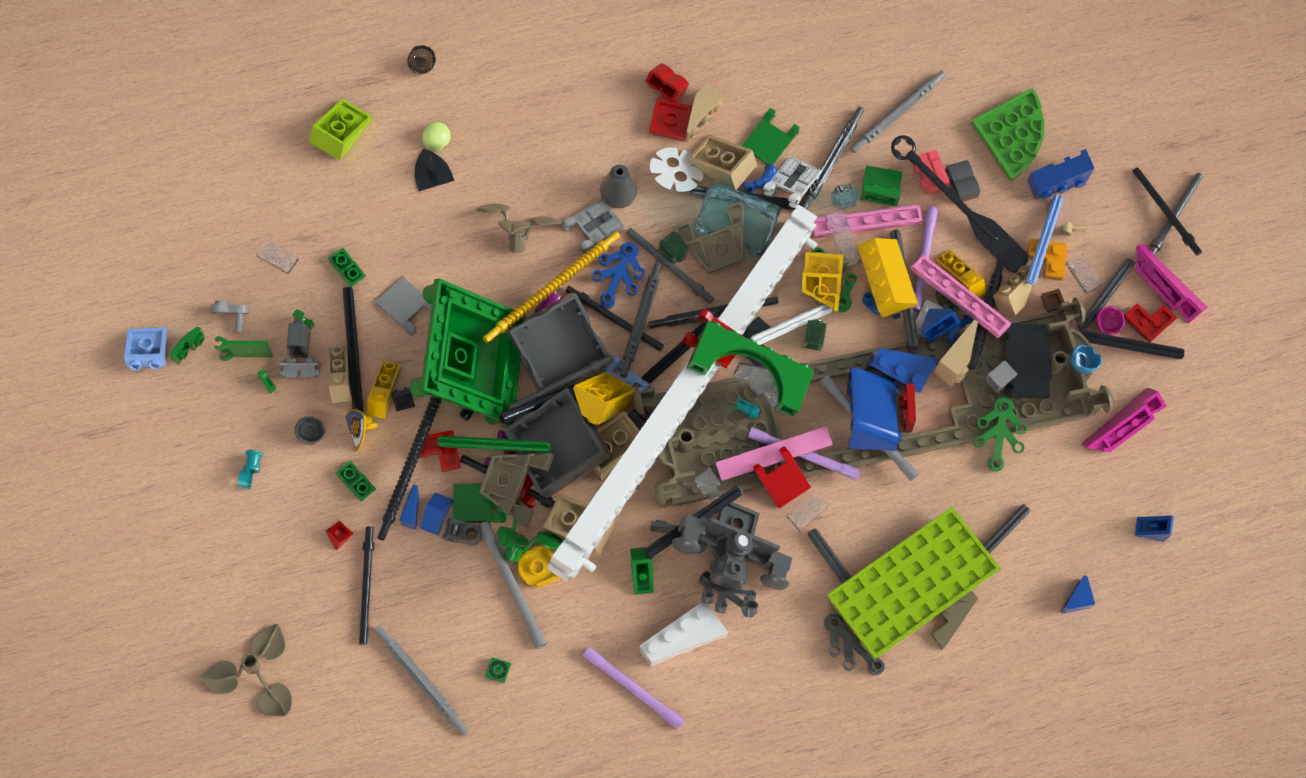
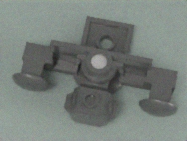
M732 502L719 511L717 520L710 518L705 522L689 514L681 518L678 528L681 536L680 538L673 539L672 545L682 553L695 554L701 550L698 540L710 544V550L716 560L711 561L709 572L711 573L710 580L713 584L727 590L745 585L748 576L745 562L749 560L769 569L768 574L760 576V581L765 587L772 590H783L789 586L786 575L787 571L790 570L792 557L777 552L780 549L779 545L754 535L760 513ZM733 520L739 522L740 529L733 526Z

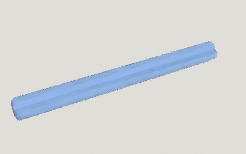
M1054 195L1026 277V282L1034 285L1037 281L1063 201L1062 196Z

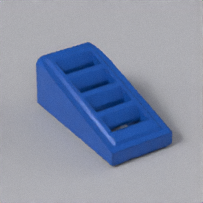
M412 485L400 517L402 526L414 530L417 526L419 499L417 485Z

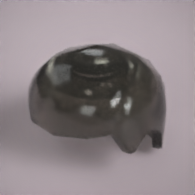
M425 45L413 47L407 58L409 69L419 75L429 73L436 62L435 52Z

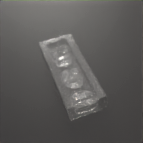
M844 211L826 215L825 219L838 254H844L843 267L861 262L862 258Z

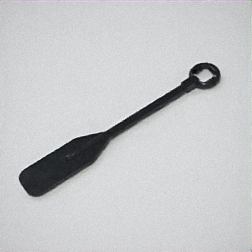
M906 135L894 138L891 143V151L894 157L899 160H909L914 166L916 165L967 216L977 240L997 260H1005L1004 267L1008 271L1016 273L1021 266L1028 263L1029 256L1027 252L996 221L973 212L915 153L916 145L912 138ZM901 139L906 140V143L912 146V150L906 156H901V153L895 150V145H898Z

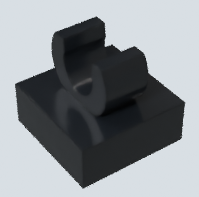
M404 387L400 391L396 389L391 393L396 412L415 407L410 388Z

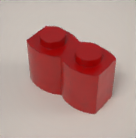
M662 63L652 69L645 80L652 89L660 91L663 97L672 102H675L684 95L689 86L688 81L684 77L675 74L669 66Z

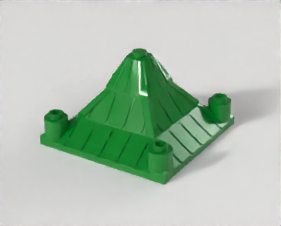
M440 278L434 279L433 284L423 289L424 300L428 304H432L422 376L411 380L410 391L415 397L431 395L482 414L490 425L500 424L499 413L508 410V405L516 402L521 358L506 331L499 333L488 343L483 340V336L495 328L497 322L504 317L506 318V315L514 310ZM523 315V318H519V321H515V324L526 319V315ZM513 420L510 421V422H507V423H505V424H506V425L513 424Z

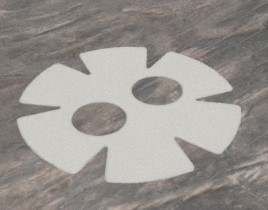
M674 147L664 148L656 152V155L663 161L652 158L650 161L651 173H662L655 180L669 190L675 182L677 192L690 191L696 188L698 185L691 178L702 181L703 171L696 166H691L693 164L688 161V158L692 153L683 150L680 156H678L677 148ZM674 157L679 161V165L677 167H670L666 162L667 159ZM678 171L684 172L687 175V180L684 182L677 181L674 174Z

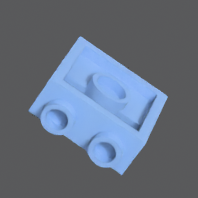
M167 327L128 329L124 355L127 368L137 371L141 367H150L157 370L161 366H166Z

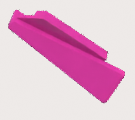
M1144 244L1136 247L1137 272L1173 311L1178 308L1185 320L1190 323L1208 308Z
M1146 388L1082 442V445L1088 449L1111 452L1155 419L1153 414L1164 409L1167 405L1158 391Z

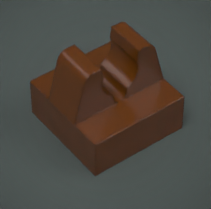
M1060 289L1043 293L1040 296L1047 313L1056 311L1060 304L1065 302Z

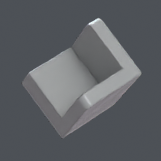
M1004 360L987 375L985 381L999 394L1004 390L1006 384L1017 376V373Z

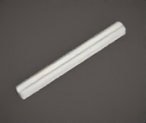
M822 304L752 336L751 339L761 345L831 313L833 309Z

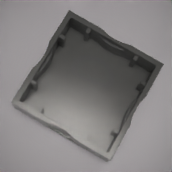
M576 293L566 295L511 326L506 331L537 390L590 365L589 363L596 359L600 360L609 355L600 337L592 328L589 316ZM568 384V385H566V386H564V387H562V388H560V389H558V390H556V391H559V390H561V389H564V388H566L567 386H569L570 384Z
M568 387L546 401L536 411L525 415L504 429L506 436L511 440L547 441L551 443L549 453L553 454L554 458L549 472L529 467L528 475L537 491L546 498L551 497L612 457L595 425L590 423L581 414L575 392ZM515 451L518 455L545 454L541 452Z

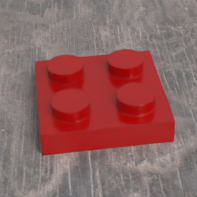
M657 98L649 133L685 141L693 105Z
M906 384L905 390H902L899 397V406L903 408L900 415V425L904 426V432H912L916 422L914 384Z

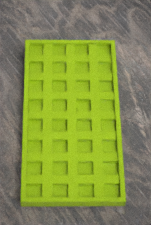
M952 506L831 591L826 597L871 657L876 660L999 572L1001 568Z

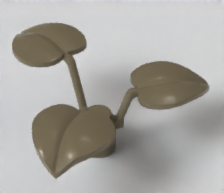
M493 203L477 208V211L480 210L486 213L500 212L504 215L505 220L498 221V225L508 232L510 251L512 252L525 251V240H528L532 226L551 224L563 226V222L547 216L530 218L529 223L509 220L507 210H510V207L504 204ZM527 228L525 235H523L522 231H518Z
M278 624L265 628L254 637L251 642L252 653H247L242 657V664L239 666L238 673L233 663L220 661L211 666L200 677L202 683L211 691L226 694L236 689L238 685L236 678L240 677L242 671L245 670L249 674H256L266 690L258 698L259 709L264 714L269 716H285L291 709L292 698L289 689L281 683H276L269 688L259 672L260 662L258 659L261 660L265 657L268 660H273L284 652L285 640Z

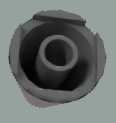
M615 165L603 180L600 193L603 200L613 208H625L631 205L636 198L637 186L625 166Z

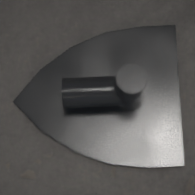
M423 149L418 156L414 173L419 192L453 182L454 178L448 164L434 152Z

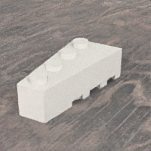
M701 602L640 645L639 651L648 664L653 666L677 655L692 651L695 648L710 644L713 641L727 637L728 631L709 605Z

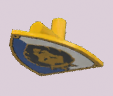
M353 409L345 415V420L355 450L358 451L364 442L365 431L376 429L377 423L372 421L371 417H366L360 410Z

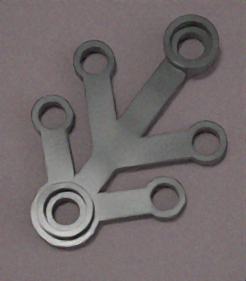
M709 571L702 573L699 582L705 587L701 598L703 603L710 604L713 602L714 594L712 593V588L718 591V601L715 603V611L717 613H726V598H728L741 608L745 617L752 618L757 614L758 603L755 601V591L742 590L743 586L727 590L711 582V573Z
M834 613L826 617L824 626L830 632L829 654L832 657H837L841 653V647L838 645L839 634L844 639V670L852 671L856 666L853 660L854 649L868 663L869 673L874 676L880 675L885 669L884 662L881 659L877 658L874 660L868 651L859 643L860 641L856 635L850 634L845 629L850 627L840 615ZM836 620L838 625H832L831 621ZM832 648H837L838 653H833ZM846 662H851L852 668H848ZM874 663H878L880 669H876Z

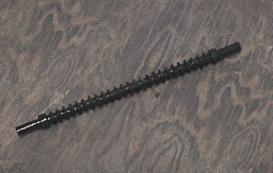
M432 396L426 407L427 411H425L423 420L419 425L420 429L417 430L418 433L415 435L416 438L410 448L411 452L408 453L407 461L404 463L405 466H403L399 476L400 480L397 481L396 489L393 490L394 494L391 495L392 499L389 500L390 504H388L386 513L383 515V524L377 536L379 540H385L391 524L395 522V516L399 510L398 506L403 501L404 492L407 491L406 487L409 486L408 483L411 481L410 478L418 463L417 459L420 458L419 455L422 453L421 450L427 440L426 436L429 435L428 432L431 430L430 427H432L438 412L437 409H439L442 399Z

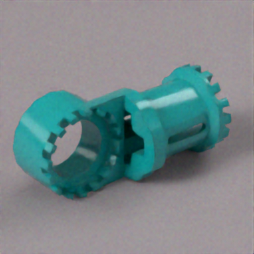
M252 449L246 450V464L243 466V470L240 471L238 478L239 488H251L250 484H252L253 473H260L259 463L260 457H263V452H256V450L253 452L254 450Z

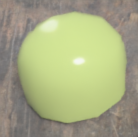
M432 122L423 131L422 143L431 151H441L444 146L449 144L451 132L445 124Z

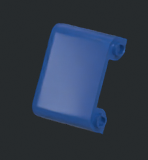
M851 367L847 382V394L850 396V430L852 433L851 439L849 438V449L896 451L897 443H901V431H898L896 407L898 385H895V381L861 368Z

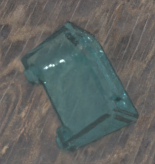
M712 182L693 229L697 230L698 234L704 236L732 225L726 206L742 201L744 245L747 246L751 255L763 256L782 208L722 183Z

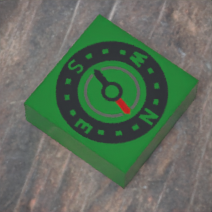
M492 657L486 678L505 683L511 663Z

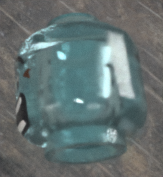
M845 184L834 188V191L831 192V199L833 205L842 210L856 206L857 200L860 199L859 190L855 189L852 184Z

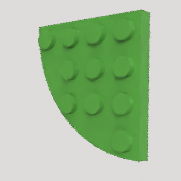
M1033 88L971 121L972 126L1010 181L1017 178L1030 166L1041 147L1044 136L1042 106Z

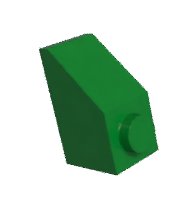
M646 547L630 549L634 595L654 593L652 558L645 554L644 549Z

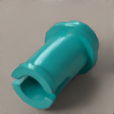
M742 397L739 398L734 407L747 414L750 419H755L761 410L758 408V405L754 406Z

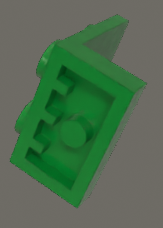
M866 166L860 200L897 206L901 195L902 172Z

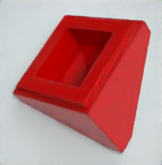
M338 521L326 530L336 550L353 535L341 521Z

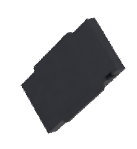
M1011 324L1007 329L1006 362L1015 370L1017 376L1009 382L1010 398H1049V381L1052 379L1050 341L1047 340L1046 324Z

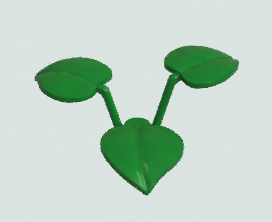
M494 504V506H495L499 511H501V512L507 514L504 510H502L500 507H498L496 504ZM515 519L512 528L501 526L497 531L501 547H508L504 556L512 562H518L522 553H526L528 548L536 541L544 547L556 550L563 542L558 536L544 531L538 532L537 536L528 542L524 535L516 532L517 520Z

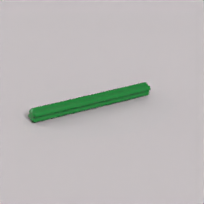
M439 436L438 445L441 447L549 453L551 450V443L547 441Z

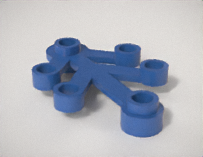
M632 242L622 244L620 251L610 255L601 254L599 256V264L601 266H608L610 262L621 259L618 265L603 271L594 270L592 272V280L596 283L614 275L607 293H603L600 297V304L606 309H611L615 305L614 294L621 278H623L627 287L628 295L635 296L638 293V286L633 283L626 268L628 262H630L634 270L635 279L642 280L645 277V270L640 267L636 259L638 247ZM630 248L632 252L627 253L625 250ZM602 258H607L608 261H607V262H602L601 259H602ZM641 271L643 274L638 276L636 272ZM599 274L601 277L595 278L594 275ZM633 287L636 290L634 292H630L629 288ZM610 297L611 300L607 302L604 300V298Z

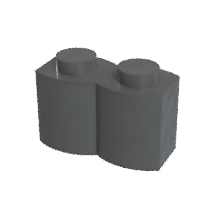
M968 160L946 166L945 172L950 181V189L962 201L979 196L980 188Z
M293 321V323L288 325L286 348L289 350L291 357L307 358L310 344L308 326L302 321Z

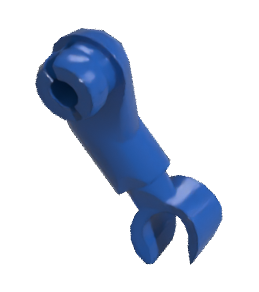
M767 164L761 178L754 180L752 183L744 182L741 185L742 188L749 187L743 191L753 193L755 188L764 187L776 175L777 168L773 164Z
M866 292L862 298L863 304L874 314L881 315L872 293ZM901 313L892 314V317L898 319Z
M963 315V319H960L961 323L947 331L946 338L948 343L954 344L958 340L959 330L967 324H971L974 321L972 317Z

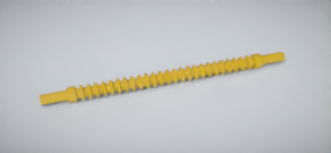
M615 231L604 241H599L586 254L575 260V263H571V266L560 272V275H556V278L545 284V287H541V290H538L537 293L526 299L522 305H519L518 308H515L514 311L506 315V318L504 317L497 322L496 327L483 336V340L488 343L499 333L507 331L508 328L515 324V321H519V318L527 315V312H530L531 309L542 303V300H545L546 297L557 291L561 285L568 282L576 273L587 267V264L598 258V255L607 251L608 246L616 241L620 234Z

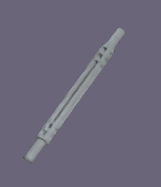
M940 71L931 80L924 82L865 132L862 138L850 147L851 151L856 153L866 143L872 142L932 91L934 86L946 76L945 73Z
M381 625L376 627L374 631L386 644L385 647L446 720L452 722L463 737L467 735L470 731L457 717L458 714L398 642L392 639Z

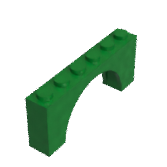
M708 321L705 324L687 368L705 375L710 370L712 364L724 356L736 354L751 357L763 364L774 378L778 394L775 409L792 417L799 412L814 370L810 369L806 364L793 361L787 355L776 353L770 347H763L757 344L753 339H746L734 330H727L717 322Z

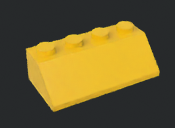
M874 238L858 244L857 246L876 306L882 318L917 306L918 302L897 239Z
M607 371L578 383L573 388L581 414L590 423L599 425L619 415L621 412L629 410L633 402V392L636 390Z

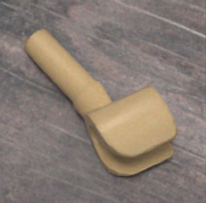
M1067 222L1061 227V235L1070 236L1072 230H1086L1087 226H1075Z

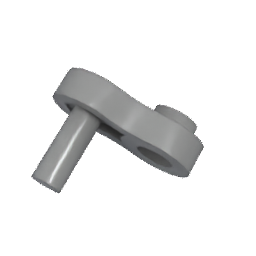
M215 301V304L211 305V313L236 314L235 332L243 333V314H249V306L226 305V301Z

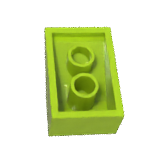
M342 98L312 126L308 142L340 161L350 151L373 117Z

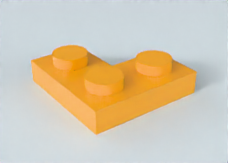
M1030 238L1028 245L1029 258L1033 259L1039 239ZM1049 241L1044 257V278L1064 279L1066 243Z

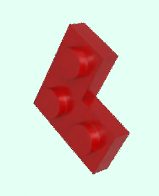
M1138 303L1124 314L1125 320L1150 343L1177 319L1165 305L1160 307L1152 316Z
M453 430L426 436L427 440L421 450L422 453L419 455L420 458L438 454L442 472L461 468L457 448L441 447L438 445L439 436H454Z

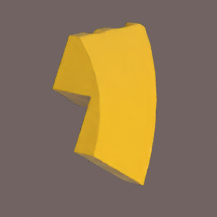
M806 252L802 292L827 305L834 311H838L844 254Z

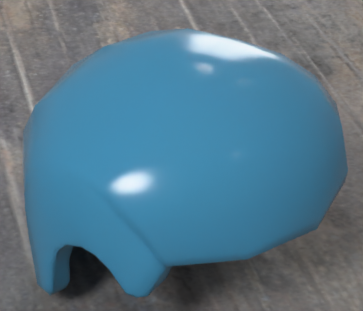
M1080 345L1075 347L1070 354L1073 368L1083 374L1094 372L1102 364V356L1095 353L1094 347Z

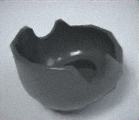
M305 416L299 419L294 428L296 438L304 445H314L320 442L325 435L322 421L313 416Z

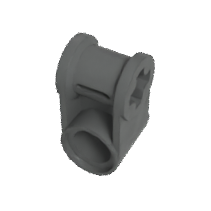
M447 518L446 522L448 525L445 534L442 535V539L470 546L480 543L482 536L477 525ZM475 531L477 535L474 538H468V533Z

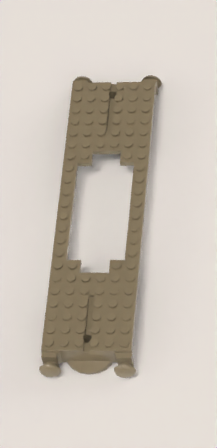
M1074 297L1072 303H1069V301L1061 303L1057 311L1009 320L1011 324H1046L1047 340L1050 341L1052 379L1049 381V398H1010L1009 383L1006 384L1003 391L997 394L985 381L991 371L1004 360L1006 361L1007 330L999 338L988 331L982 354L978 357L975 370L969 369L964 379L960 382L967 404L950 407L949 409L953 426L901 437V443H897L896 450L902 457H908L973 443L977 436H982L998 424V416L991 420L984 429H980L976 425V421L978 418L984 417L994 410L996 400L1001 397H1007L1013 402V413L1021 423L1026 424L1027 431L1086 419L1096 415L1101 408L1106 413H1109L1113 409L1114 404L1110 389L1103 385L1100 386L1099 391L1088 388L1086 382L1093 372L1083 374L1076 371L1070 360V354L1075 347L1080 345L1091 347L1089 341L1079 331L1069 328L1074 319L1079 325L1085 321L1086 310L1083 302L1079 298ZM965 330L959 331V334L957 336L958 339L964 333ZM943 334L931 343L926 338L918 339L919 347L917 349H910L908 342L879 348L934 357L938 359L936 362L937 366L954 344L948 343L946 334ZM874 349L803 364L808 365L810 369L814 370L810 383L821 381L826 375H829L831 378L849 375L851 367L869 371L873 369L867 366L866 363ZM769 371L710 382L706 385L705 390L701 396L699 395L696 403L688 411L681 425L677 427L672 438L668 440L661 454L657 456L665 466L670 468L673 478L666 483H661L660 479L655 482V497L660 506L666 507L665 500H670L671 505H683L720 497L735 486H738L742 492L765 487L755 471L721 481L715 462L767 446V444H762L748 438L751 427L783 440L775 412L778 397L777 387ZM654 387L647 388L646 391L642 392L637 388L633 392L635 410L639 415L644 416V409L648 408L651 415L667 392L655 394ZM740 397L754 406L758 405V408L761 409L755 419H750L747 414L734 408ZM1002 403L1001 408L1007 410V404ZM1006 418V426L1012 434H1016L1014 425ZM981 419L979 421V424L981 426H985L986 421L984 419ZM1019 425L1018 431L1023 432L1024 427ZM846 448L819 454L854 468L892 460L884 450ZM794 458L805 478L836 472L803 458ZM785 461L765 467L763 469L767 474L768 472L772 471Z

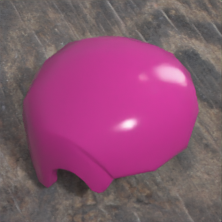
M1107 306L1097 313L1095 321L1096 326L1102 333L1114 335L1123 329L1125 318L1121 310L1114 306Z

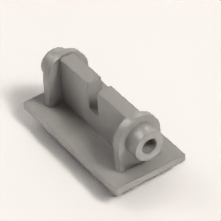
M284 358V362L279 363V365H284V368H280V376H284V378L298 377V370H302V377L316 378V376L320 375V369L316 368V365H319L320 362H315V358H304V362H296V358Z

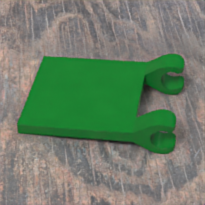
M769 108L742 146L753 150L754 156L765 164L770 163L774 165L787 146L798 135L800 127L794 124L787 134L770 123L774 119L776 111Z
M220 336L215 337V341H221L222 344L214 346L217 351L227 352L226 356L219 357L222 361L230 360L233 357H273L267 341H228Z
M482 483L454 484L453 519L462 522H506L505 513H492L493 502L480 493Z

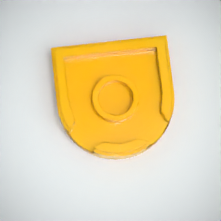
M539 544L522 554L518 563V573L521 580L528 586L540 588L561 579L547 569L553 556L550 548Z

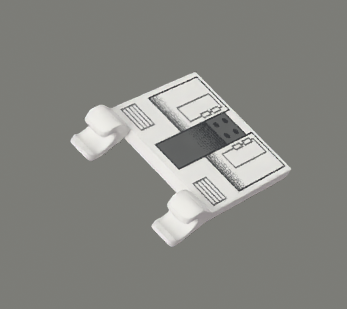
M790 156L772 180L764 185V195L772 196L776 187L792 193L788 198L789 206L796 208L802 196L820 175L821 170Z

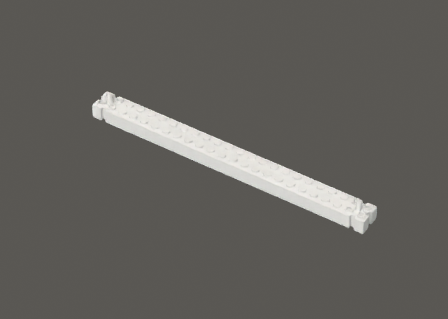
M798 204L718 320L743 335L746 327L752 322L757 311L761 309L766 298L770 296L786 269L790 267L795 256L799 254L802 246L806 244L813 250L816 248L818 243L809 238L816 227V224H814L817 218L816 215ZM714 362L705 375L687 368L688 363L570 530L565 540L552 556L547 567L549 571L568 582L570 577L575 578L582 566L590 572L595 570L597 566L588 560L594 547L599 544L605 531H608L616 515H619L626 501L630 499L637 485L645 477L648 469L650 470L657 456L661 454L668 440L672 438L677 427L681 425L688 411L696 403L699 395L701 396L708 382L712 380L717 369L721 367L720 364Z

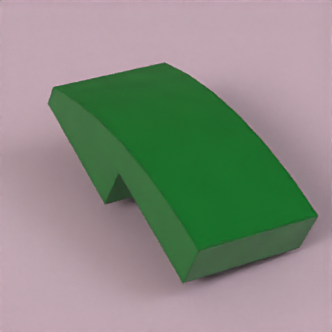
M344 247L328 257L329 262L350 287L366 277Z
M200 327L194 328L175 345L169 354L173 362L180 364L182 359L184 360L187 357L188 348L196 351L197 347L202 345L204 341L202 329Z
M351 460L335 473L361 502L376 490Z

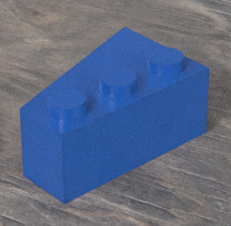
M1087 150L1080 151L1081 155L1070 159L1069 156L1064 158L1065 162L1053 165L1052 163L1031 172L1027 181L1035 199L1041 197L1046 199L1054 193L1059 192L1061 194L1070 188H1080L1086 185L1094 170Z
M874 348L866 365L905 387L906 384H914L915 392H921L938 359Z

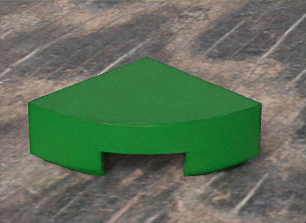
M298 309L294 311V320L304 322L308 329L311 330L314 322L304 317L302 311Z
M262 369L257 372L270 394L274 392L276 387L266 371Z

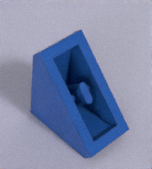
M929 309L920 332L931 343L961 323V321L952 309Z
M435 493L426 505L420 529L439 535L452 506L453 499Z
M1174 516L1137 517L1135 536L1165 542L1172 535Z
M1084 575L1079 580L1061 610L1062 613L1089 609L1095 605L1087 576Z

